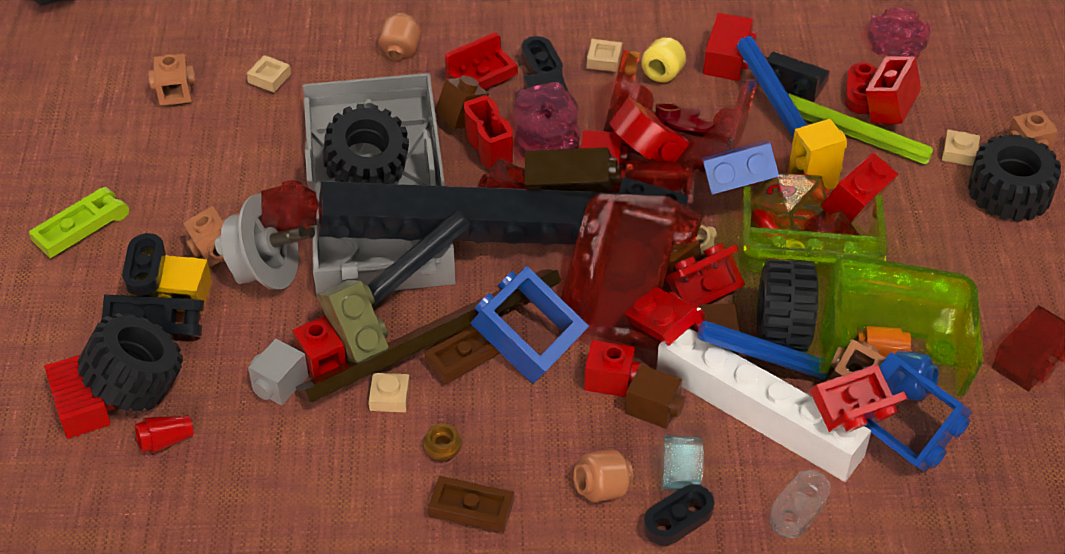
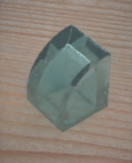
M664 435L662 489L679 490L686 485L702 484L704 450L702 437Z

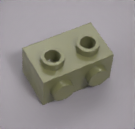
M346 280L317 294L326 318L345 346L347 361L359 363L389 348L385 339L388 337L387 328L381 318H376L372 305L375 303L374 297L366 284L363 285L362 281Z

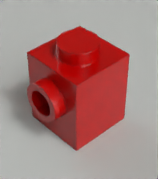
M326 316L307 322L292 330L295 348L305 353L307 369L312 378L347 363L345 346Z
M592 340L585 366L584 391L626 397L627 390L640 367V362H634L635 347Z

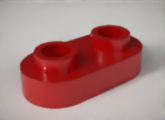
M856 63L848 69L845 105L854 113H869L865 90L877 71V68L869 63Z

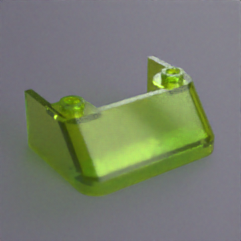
M745 185L739 222L738 262L749 272L760 273L768 259L807 261L814 263L818 277L853 279L856 281L871 279L885 264L888 250L882 195H875L868 236L751 227V186Z
M843 255L835 261L829 279L819 329V372L827 374L838 347L848 346L851 340L855 339L857 328L864 329L865 326L901 328L902 332H910L911 337L925 339L926 352L932 360L942 365L955 367L957 396L964 397L984 362L978 288L975 282L968 276L960 273L855 255Z

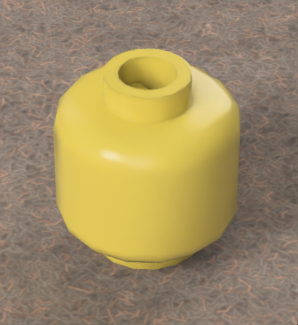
M663 37L655 40L642 56L643 71L655 82L666 83L672 81L686 63V53L683 46L672 38Z

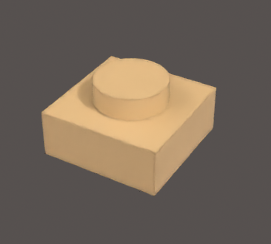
M592 39L587 56V68L617 72L622 53V42Z
M264 55L246 73L248 83L275 92L291 75L290 65Z
M947 130L942 161L973 166L979 148L980 135Z
M373 373L369 396V410L407 412L410 375Z

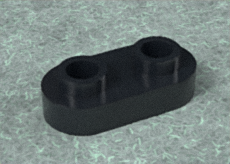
M532 36L522 42L521 57L531 75L561 70L563 75V63L552 43L547 38Z
M153 233L140 234L134 237L128 244L122 277L126 290L133 295H148L160 286L166 251L163 240L158 235Z
M690 484L653 505L647 510L644 517V533L651 542L664 546L671 545L708 522L713 515L714 497L712 493L704 486ZM696 507L699 509V511L693 512L690 511L688 508ZM665 526L669 530H660L658 527Z

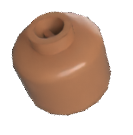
M404 13L395 14L383 22L378 45L386 56L392 60L401 61L403 58H411L417 51L421 37V28L412 16Z
M616 449L584 454L573 471V479L577 491L591 502L623 497L629 490L630 482L633 480L634 475L631 463Z

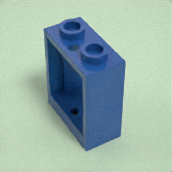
M526 266L518 275L511 271L498 284L501 291L495 297L488 293L478 303L475 309L479 314L470 324L521 374L534 384L578 339L589 325ZM517 289L563 332L541 356L495 312Z
M891 352L879 367L891 393L895 391L907 375L951 407L953 411L919 455L872 420L875 416L866 419L868 424L864 427L870 429L871 433L914 466L926 472L930 467L935 468L940 464L947 453V450L944 448L953 436L958 438L970 424L968 417L972 411Z

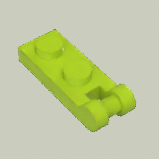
M102 187L28 232L31 241L51 259L109 222L123 220L129 213V206L121 199H116L115 193L109 188Z

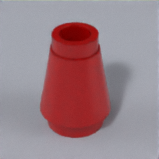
M189 415L144 417L143 422L134 424L135 436L141 453L150 451L151 454H154L194 436L193 425Z

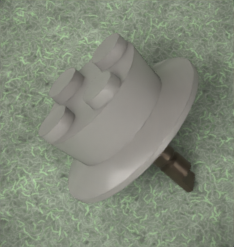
M258 193L246 199L240 214L231 215L224 221L221 236H218L215 240V248L218 254L224 257L228 268L238 284L251 283L258 280L269 289L280 290L289 286L296 276L299 263L298 241L313 238L315 230L314 227L305 229L303 226L294 228L287 212L276 199L270 195Z

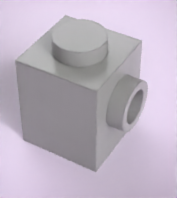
M275 339L261 354L256 355L248 367L252 389L255 394L264 400L270 399L281 406L296 391V386L302 384L309 376L305 353L278 339Z

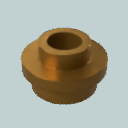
M437 424L431 427L425 435L424 449L433 459L448 460L455 457L461 450V436L451 425Z

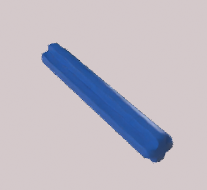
M752 36L741 38L737 44L739 52L793 138L795 129L807 126L806 122Z
M703 321L699 326L697 337L701 341L816 378L825 379L828 376L830 362L828 360L712 322Z

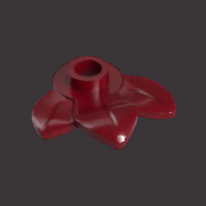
M672 103L656 104V109L653 111L661 123L669 128L681 131L707 132L712 130L716 124L698 118L700 115V110L681 108V106Z

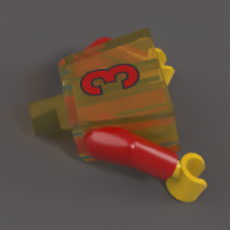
M804 173L798 175L779 174V177L765 180L758 189H744L741 195V204L743 207L749 208L751 222L776 250L780 248L785 253L783 260L796 261L794 259L796 258L798 261H804L805 249L799 244L790 245L788 240L796 241L822 212L821 205L829 196L830 190L824 186L822 176ZM825 212L828 219L836 222L829 214Z

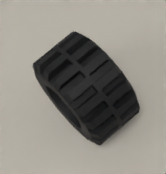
M357 104L356 109H352L349 106L343 109V115L337 113L333 116L332 123L329 122L326 128L323 149V165L327 167L326 173L330 179L335 178V182L394 184V181L398 182L405 169L409 148L408 132L406 127H401L402 121L399 117L392 118L390 110L385 108L383 111L378 110V105L371 104V108H365L364 104ZM358 143H368L379 148L382 153L374 157H363L355 154L349 147Z
M1016 134L1014 136L1000 135L999 139L992 137L988 139L987 143H983L979 147V151H977L968 182L969 195L971 199L977 200L976 205L980 209L985 208L987 214L1000 216L999 219L1007 221V218L1013 219L1014 222H1021L1022 218L1028 221L1035 219L1036 215L1041 216L1045 213L1046 209H1049L1060 179L1061 164L1059 160H1056L1057 155L1053 151L1047 150V145L1035 142L1036 139L1031 137L1027 139Z
M768 259L763 266L759 284L757 337L800 352H806L814 338L818 310V276L814 263Z
M118 313L113 314L111 317L106 316L100 323L98 322L78 358V373L83 377L82 382L84 385L92 389L91 393L96 397L104 399L105 403L111 406L112 404L116 405L122 410L127 411L130 408L135 412H141L144 408L147 410L153 409L156 404L159 405L182 368L183 355L179 353L181 351L179 345L173 342L174 338L169 333L164 332L158 324H153L148 319L138 318L133 314L123 316Z

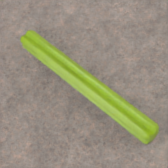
M788 94L804 120L817 123L831 119L836 127L849 137L923 165L928 164L933 154L932 146L798 96Z

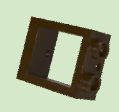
M608 147L525 151V186L528 189L616 193V186L621 185V166L618 165L617 158L612 157Z

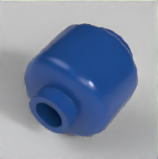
M903 350L894 353L937 385L939 369L937 365L933 364L930 356ZM907 375L892 393V395L905 392L907 400L922 401L928 394H932Z

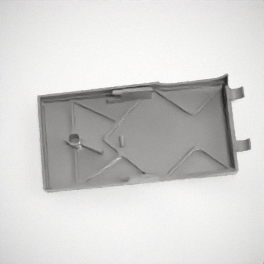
M430 73L303 84L307 141L305 143L306 173L312 227L315 230V236L313 237V275L316 294L346 280L362 281L363 285H368L420 241L319 237L318 201L321 181L335 182V178L330 179L326 173L327 167L323 165L326 128L329 122L332 123L333 116L337 113L343 115V109L349 106L352 109H356L357 104H364L365 108H371V104L378 105V110L380 111L386 108L391 111L392 118L399 117L402 121L401 127H406L409 148L405 169L402 172L401 179L398 182L394 181V184L445 186ZM358 143L349 147L355 154L363 157H374L382 153L379 148L368 143ZM452 242L395 290L456 284L454 246Z

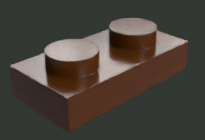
M473 326L424 352L425 362L445 384L500 354Z
M439 476L428 506V513L431 517L504 532L514 503V492Z

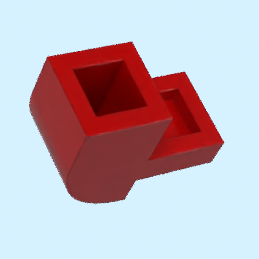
M628 97L609 123L615 132L633 149L647 159H654L669 169L672 168L690 144L685 137L661 123L652 111Z

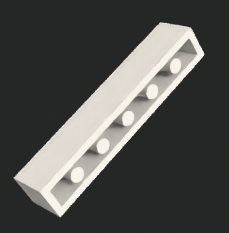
M691 328L687 329L670 346L663 342L659 344L658 371L683 379L682 387L842 481H847L865 457L871 434L870 429L863 426L846 433L844 427L829 432L813 397L730 350L699 340L697 337L698 332Z

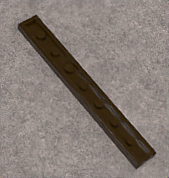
M543 269L535 273L550 288L561 282L557 270ZM501 289L492 293V295L495 297ZM517 289L495 312L499 313L528 298ZM483 298L387 343L388 349L359 363L349 361L296 386L299 397L303 400L314 402L472 326L470 323L479 314L475 307Z

